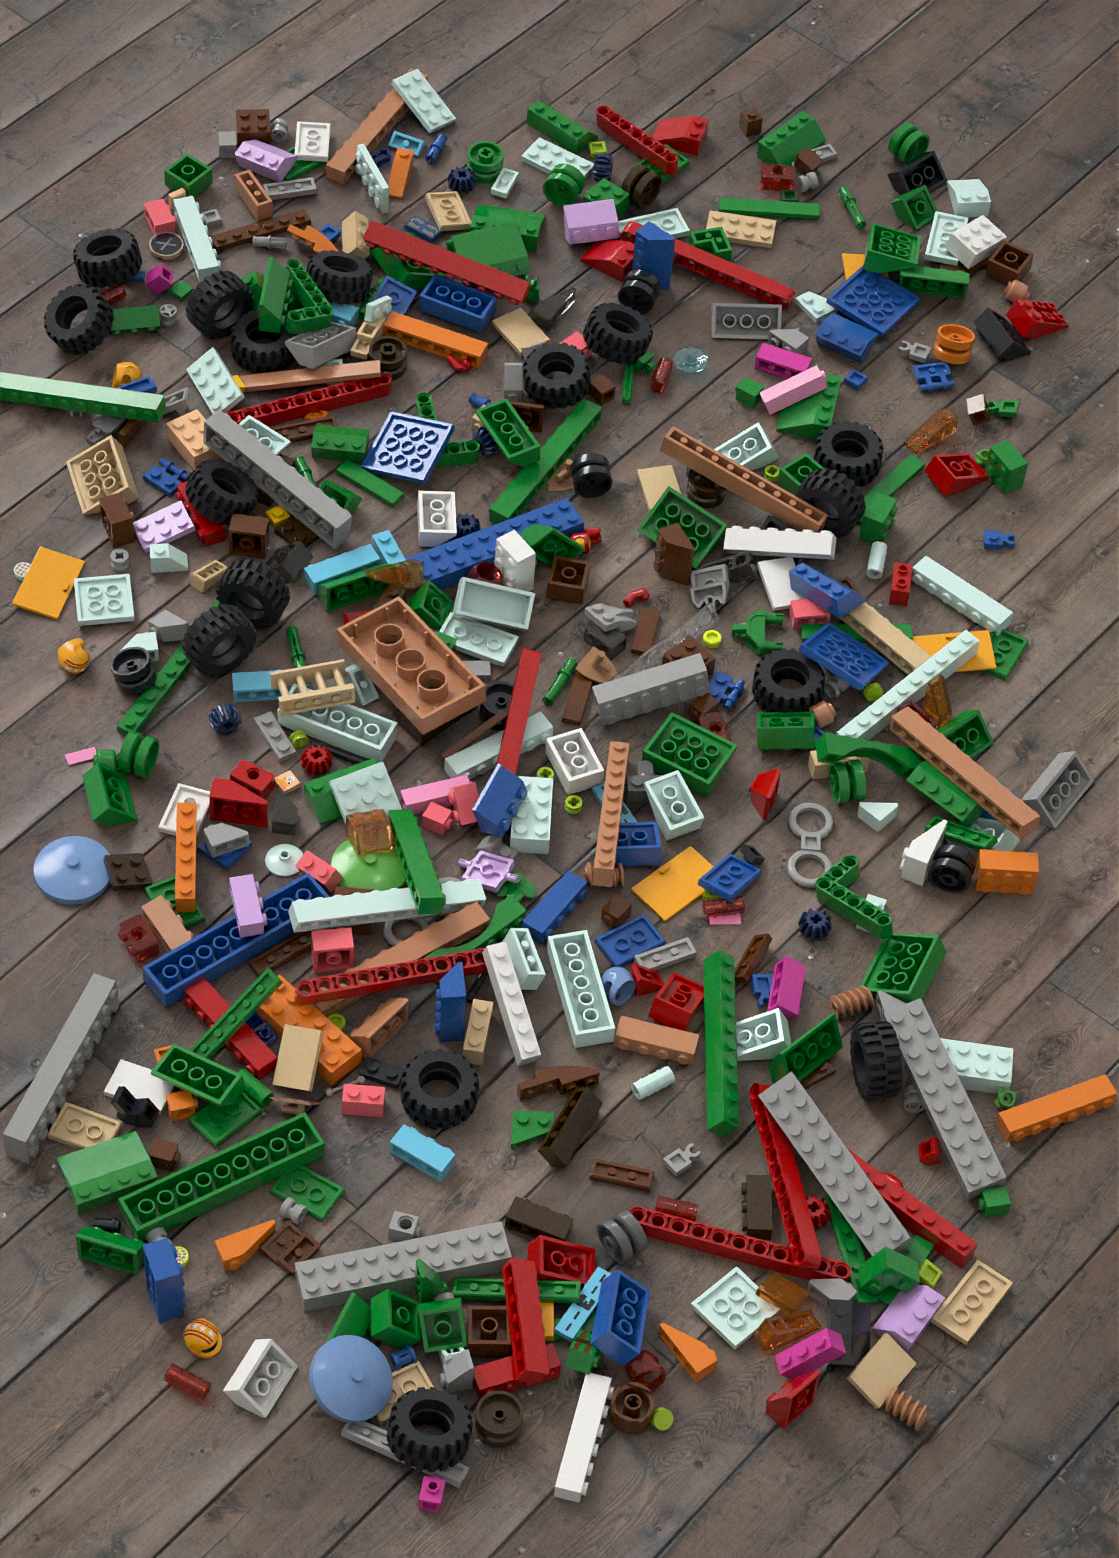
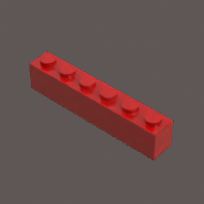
M204 977L184 990L185 1005L189 1009L194 1010L199 1021L205 1022L208 1029L231 1007ZM246 1023L223 1045L225 1049H229L233 1053L234 1059L238 1063L241 1062L245 1069L258 1080L263 1079L276 1069L278 1057Z
M512 1257L502 1267L515 1376L517 1381L538 1385L549 1375L550 1367L547 1360V1346L545 1345L544 1337L545 1329L542 1322V1309L540 1307V1292L537 1285L535 1262Z

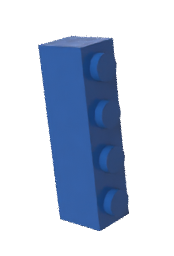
M568 870L523 920L522 928H528L532 939L539 944H542L546 939L548 940V936L553 935L554 929L563 924L568 913L571 914L575 910L577 903L586 898L588 894L587 881Z

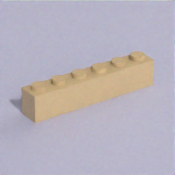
M866 602L840 617L842 621L907 675L931 658L927 651L920 648L915 641L909 639L900 629L892 625L887 618L880 615Z

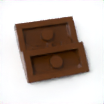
M288 1220L260 1247L259 1251L274 1264L292 1275L295 1272V1263L306 1261L321 1245L306 1231L303 1233Z

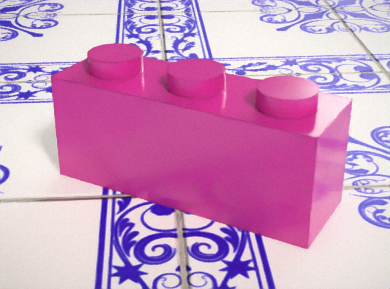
M762 343L756 355L754 369L789 379L810 369L812 358Z
M788 956L775 964L767 1012L779 1008L788 1021L798 1016L800 1012V999L803 995V982L806 977L805 965Z
M825 1328L775 1355L780 1375L793 1380L799 1375L812 1372L846 1354L841 1334Z

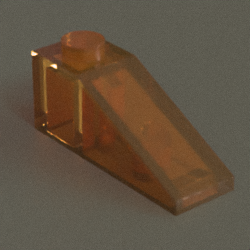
M946 407L933 414L904 443L917 454L955 433L959 417Z
M415 558L365 571V574L373 580L407 589H416L418 586L425 584L423 563Z
M942 674L927 684L921 718L930 723L936 730L950 721L952 713L945 679Z
M811 1310L765 1318L753 1335L762 1349L767 1351L785 1346L819 1330L821 1325Z

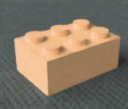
M197 409L166 423L168 440L193 470L205 460L215 459L217 461L222 459L203 443L204 421L206 419Z

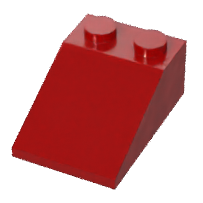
M686 116L660 120L653 138L663 145L667 144L674 150L698 156L708 133L709 119Z
M622 240L596 241L580 258V261L623 282L627 273L632 271L634 244Z
M970 453L934 455L924 470L928 478L936 484L939 491L944 495L957 494L989 478Z
M224 778L213 779L209 795L210 820L268 828V801L232 780Z
M673 972L655 996L648 1017L657 1023L686 1031L704 1001V986Z
M539 1235L527 1245V1260L535 1262L537 1280L581 1282V1288H583L595 1272L594 1248Z
M816 1370L799 1375L792 1381L788 1380L777 1394L773 1393L768 1397L765 1412L782 1429H785L814 1403L820 1372Z

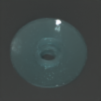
M686 346L674 353L673 362L683 372L697 373L705 369L708 364V357L700 348Z

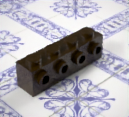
M589 1087L574 1089L538 1149V1152L552 1167L566 1166L571 1161L574 1151L580 1146V1141L585 1133L588 1132L593 1119L599 1113L603 1103Z

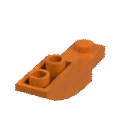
M291 224L287 229L291 234V238L299 242L300 240L305 241V244L313 248L315 253L325 250L339 252L328 238L307 225L305 231Z

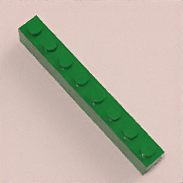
M412 809L389 810L387 828L418 915L442 914V908L446 905V896L442 894V885L438 882L437 871H434L433 860H430L429 849H426L425 839L422 838L417 817H414Z

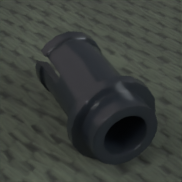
M95 1217L93 1227L112 1232V1234L119 1233L121 1220H117L116 1217L113 1219Z

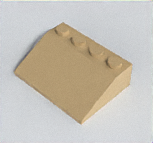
M112 435L66 461L83 515L100 512L99 498L120 492L123 499L126 498L128 504L140 498L123 447Z

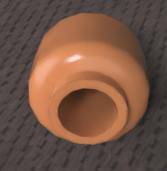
M1018 280L1009 281L1003 292L1005 299L1012 303L1016 299L1028 300L1030 296L1028 285Z
M821 701L809 708V711L815 712V725L819 728L834 722L836 712L830 702Z

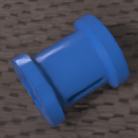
M410 1345L405 1346V1349L397 1353H389L390 1361L396 1371L400 1370L404 1365L417 1362L415 1352Z

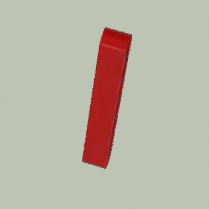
M603 105L596 108V125L663 173L674 175L678 172V155L610 107Z

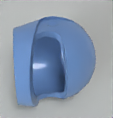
M611 967L601 977L605 994L609 995L610 1002L616 1006L626 1003L635 991V981L631 973L625 968ZM616 993L620 995V998L615 1000Z

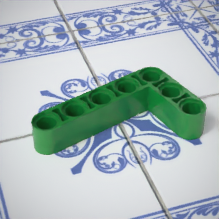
M288 259L285 268L290 272V280H293L292 291L304 308L288 312L285 330L290 334H298L328 328L334 313L332 306L301 262L297 259Z
M426 392L418 393L415 403L416 416L437 421L431 395ZM476 440L448 442L434 468L478 462L480 456L479 442Z
M854 855L844 856L816 880L817 900L881 939L890 938L893 935L892 916L847 889L859 877V860Z

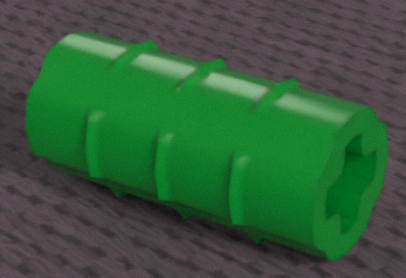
M241 1069L238 1073L243 1076L245 1088L243 1092L261 1108L266 1107L273 1100L269 1099V1097H274V1093L267 1086L263 1085L260 1080L256 1079L253 1074L246 1069Z

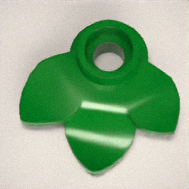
M511 872V874L519 875L518 883L505 881L496 893L497 897L512 895L519 903L524 896L530 899L535 898L534 885L526 881L524 875L520 872Z

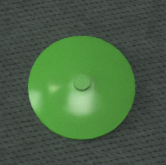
M379 834L357 835L344 841L333 854L331 866L336 868L343 877L337 886L386 891L392 888L402 889L407 882L392 839Z

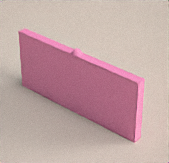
M92 747L66 754L65 757L68 765L71 766L93 760V755H96V749Z
M709 913L710 925H741L740 913Z

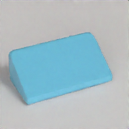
M397 131L393 132L388 147L394 149L413 150L414 156L419 157L426 146L425 141Z

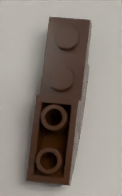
M554 1066L535 1070L533 1079L518 1083L517 1095L521 1101L532 1099L543 1093H551L556 1089L559 1090L560 1095L572 1094L574 1089L591 1088L599 1084L600 1072L598 1069L583 1066Z

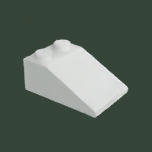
M941 821L914 839L909 848L906 847L904 849L903 860L899 868L902 870V879L923 886L935 852L942 846L948 821Z

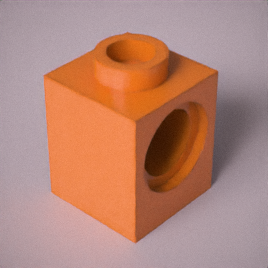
M185 1090L166 1094V1104L171 1122L187 1119L195 1114V1109L198 1108L196 1096H192L191 1093Z

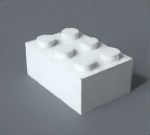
M982 215L951 233L945 248L969 269L993 255L1001 243L1006 240L1007 236Z
M513 530L496 539L494 576L497 581H500L506 587L529 592L534 588L536 553Z
M582 728L546 739L545 753L567 795L603 783L604 769Z

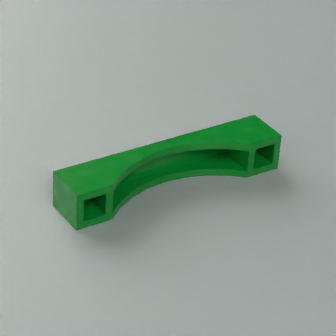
M831 732L822 734L815 741L818 762L835 764L846 757H866L882 763L897 776L908 778L917 766L923 762L922 756L911 747H901L896 744L852 738L847 735L841 736Z
M509 895L496 905L491 923L479 937L458 947L437 948L425 958L486 948L488 945L496 944L497 940L506 937L510 928L522 926L527 910L512 895ZM438 966V967H437V968L440 969V970H445V969H444L443 967H441V966Z

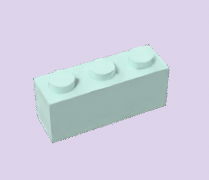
M510 928L503 942L506 941L521 990H537L546 974L528 928Z

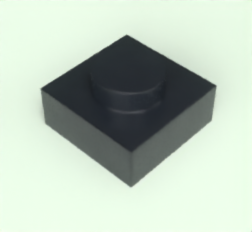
M743 845L739 850L744 855V860L749 864L761 865L765 860L754 846Z

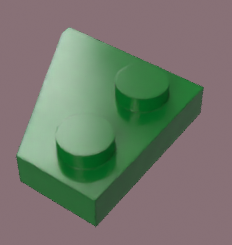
M513 1110L511 1148H516L517 1144L525 1141L530 1143L540 1137H546L553 1126L554 1113Z

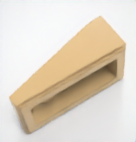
M214 560L191 573L190 585L201 593L205 592L220 580L227 566Z

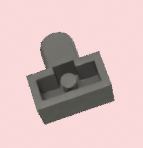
M647 760L638 762L636 765V775H627V805H651L644 782L663 776L654 774L652 762Z

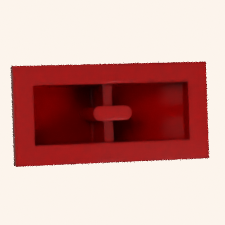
M636 963L631 965L630 973L636 984L634 991L636 997L660 991L664 986L658 971Z

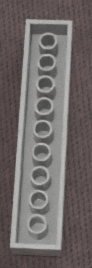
M220 409L204 421L203 443L226 462H230L233 466H238L241 468V471L246 472L258 488L267 493L270 498L311 529L312 532L333 549L339 547L350 537L352 516L349 511L340 507L334 499H330L320 488L315 487L308 478L303 477L294 467L284 462L282 457L277 456L268 446L259 442L242 425L237 424L228 414L223 413Z
M95 973L92 975L3 1133L6 1156L29 1164L32 1157H36L39 1151V1144L46 1139L48 1128L55 1122L57 1112L65 1104L68 1092L73 1091L77 1076H81L86 1060H90L93 1054V1047L95 1044H99L102 1031L110 1024L112 1013H116L118 1010L119 1001L117 998L116 981Z
M921 998L883 1013V1020L891 1023L896 1031L901 1050V1060L967 1200L979 1196L982 1189L1006 1185L1007 1177Z
M792 1071L758 1095L872 1256L885 1246L899 1253L914 1242Z
M502 1221L297 1262L295 1263V1278L303 1311L307 1312L346 1304L352 1292L357 1294L362 1300H366L387 1289L397 1293L415 1290L417 1259H421L439 1273L442 1282L449 1283L454 1281V1277L473 1278L502 1272V1267L512 1256Z

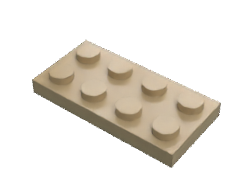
M710 211L706 229L723 227L727 239L731 243L772 248L776 220Z
M977 1260L932 1317L931 1323L967 1346L1011 1289L1013 1282Z

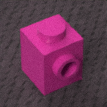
M160 263L147 272L145 285L157 294L166 291L172 285L174 272Z
M434 1475L430 1477L424 1476L419 1496V1510L440 1513L446 1480Z

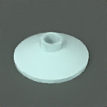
M280 844L268 851L265 857V864L272 874L279 877H290L300 872L295 865L303 856V853L293 845Z

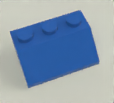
M832 313L823 320L815 334L818 344L861 364L864 363L879 336L878 333L835 313Z
M497 764L472 809L481 831L498 837H503L509 829L513 817L517 815L519 806L526 799L528 792L523 780L501 764Z
M657 822L620 823L615 866L618 863H622V866L660 865L661 842Z

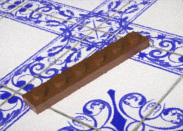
M301 209L211 235L210 237L214 249L218 252L253 242V236L268 237L269 235L274 236L287 232L290 224L297 228L311 225V219L305 209Z

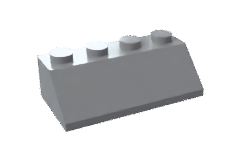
M711 303V338L768 339L770 330L781 329L782 305Z
M331 322L328 328L303 332L286 340L285 345L299 365L307 366L308 369H316L317 366L326 364L328 361L350 352L356 341V328Z
M1076 751L1059 753L1024 795L1022 800L1040 815L1039 821L1055 829L1093 783L1094 779Z

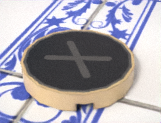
M162 232L151 238L149 249L156 258L173 260L181 255L184 243L179 235L172 232Z

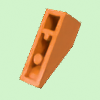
M397 149L388 182L389 197L403 198L414 166L413 150Z
M274 1219L214 1241L215 1252L224 1272L238 1269L276 1232Z
M665 1323L659 1324L658 1336L695 1383L716 1371L718 1357L706 1344Z

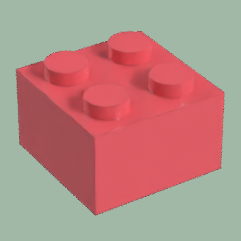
M351 927L311 931L314 973L345 971L351 967L354 968V943Z

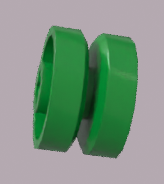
M907 122L901 125L892 135L888 144V151L905 164L927 151L930 138L914 124Z
M481 141L470 146L467 153V169L470 168L475 173L476 182L482 184L493 183L503 169L504 151L496 143Z
M569 164L554 166L543 184L545 197L560 207L575 204L585 187L584 175L579 169Z
M130 731L120 750L118 759L119 771L128 774L134 771L137 777L148 778L154 769L159 754V739L152 736L144 738L142 733Z
M851 759L846 764L842 761L830 764L829 782L835 803H847L849 798L854 802L864 800L866 797V778L861 761L859 759Z

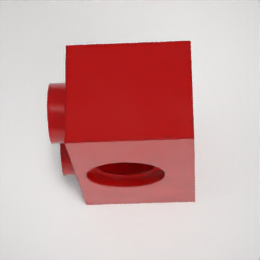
M894 562L889 604L907 606L911 585V564Z
M244 759L230 773V780L240 784L263 799H266L275 788V776L271 772L265 771Z

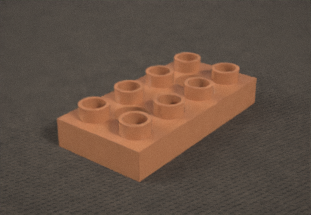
M400 597L337 628L338 645L423 735L486 701V685Z

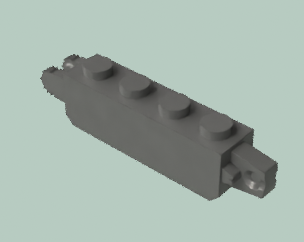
M102 415L93 422L92 431L86 437L87 443L93 446L110 435L117 440L119 438L118 433L130 419Z

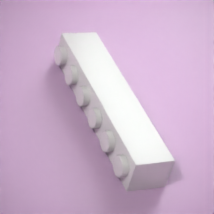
M732 526V528H726L724 550L727 554L834 560L836 537L830 531L814 533L812 530L796 532L794 529L778 531L776 528L760 530L758 527L743 529L740 526Z
M506 941L488 945L482 954L517 1066L536 1062L541 1056V1052Z
M593 1373L585 1375L557 1477L554 1497L580 1503L581 1496H586L589 1484L585 1482L586 1477L591 1476L594 1463H590L591 1458L597 1455L599 1444L596 1443L597 1437H602L604 1429L601 1421L602 1418H607L609 1410L606 1402L607 1399H612L614 1387L611 1386L612 1378Z

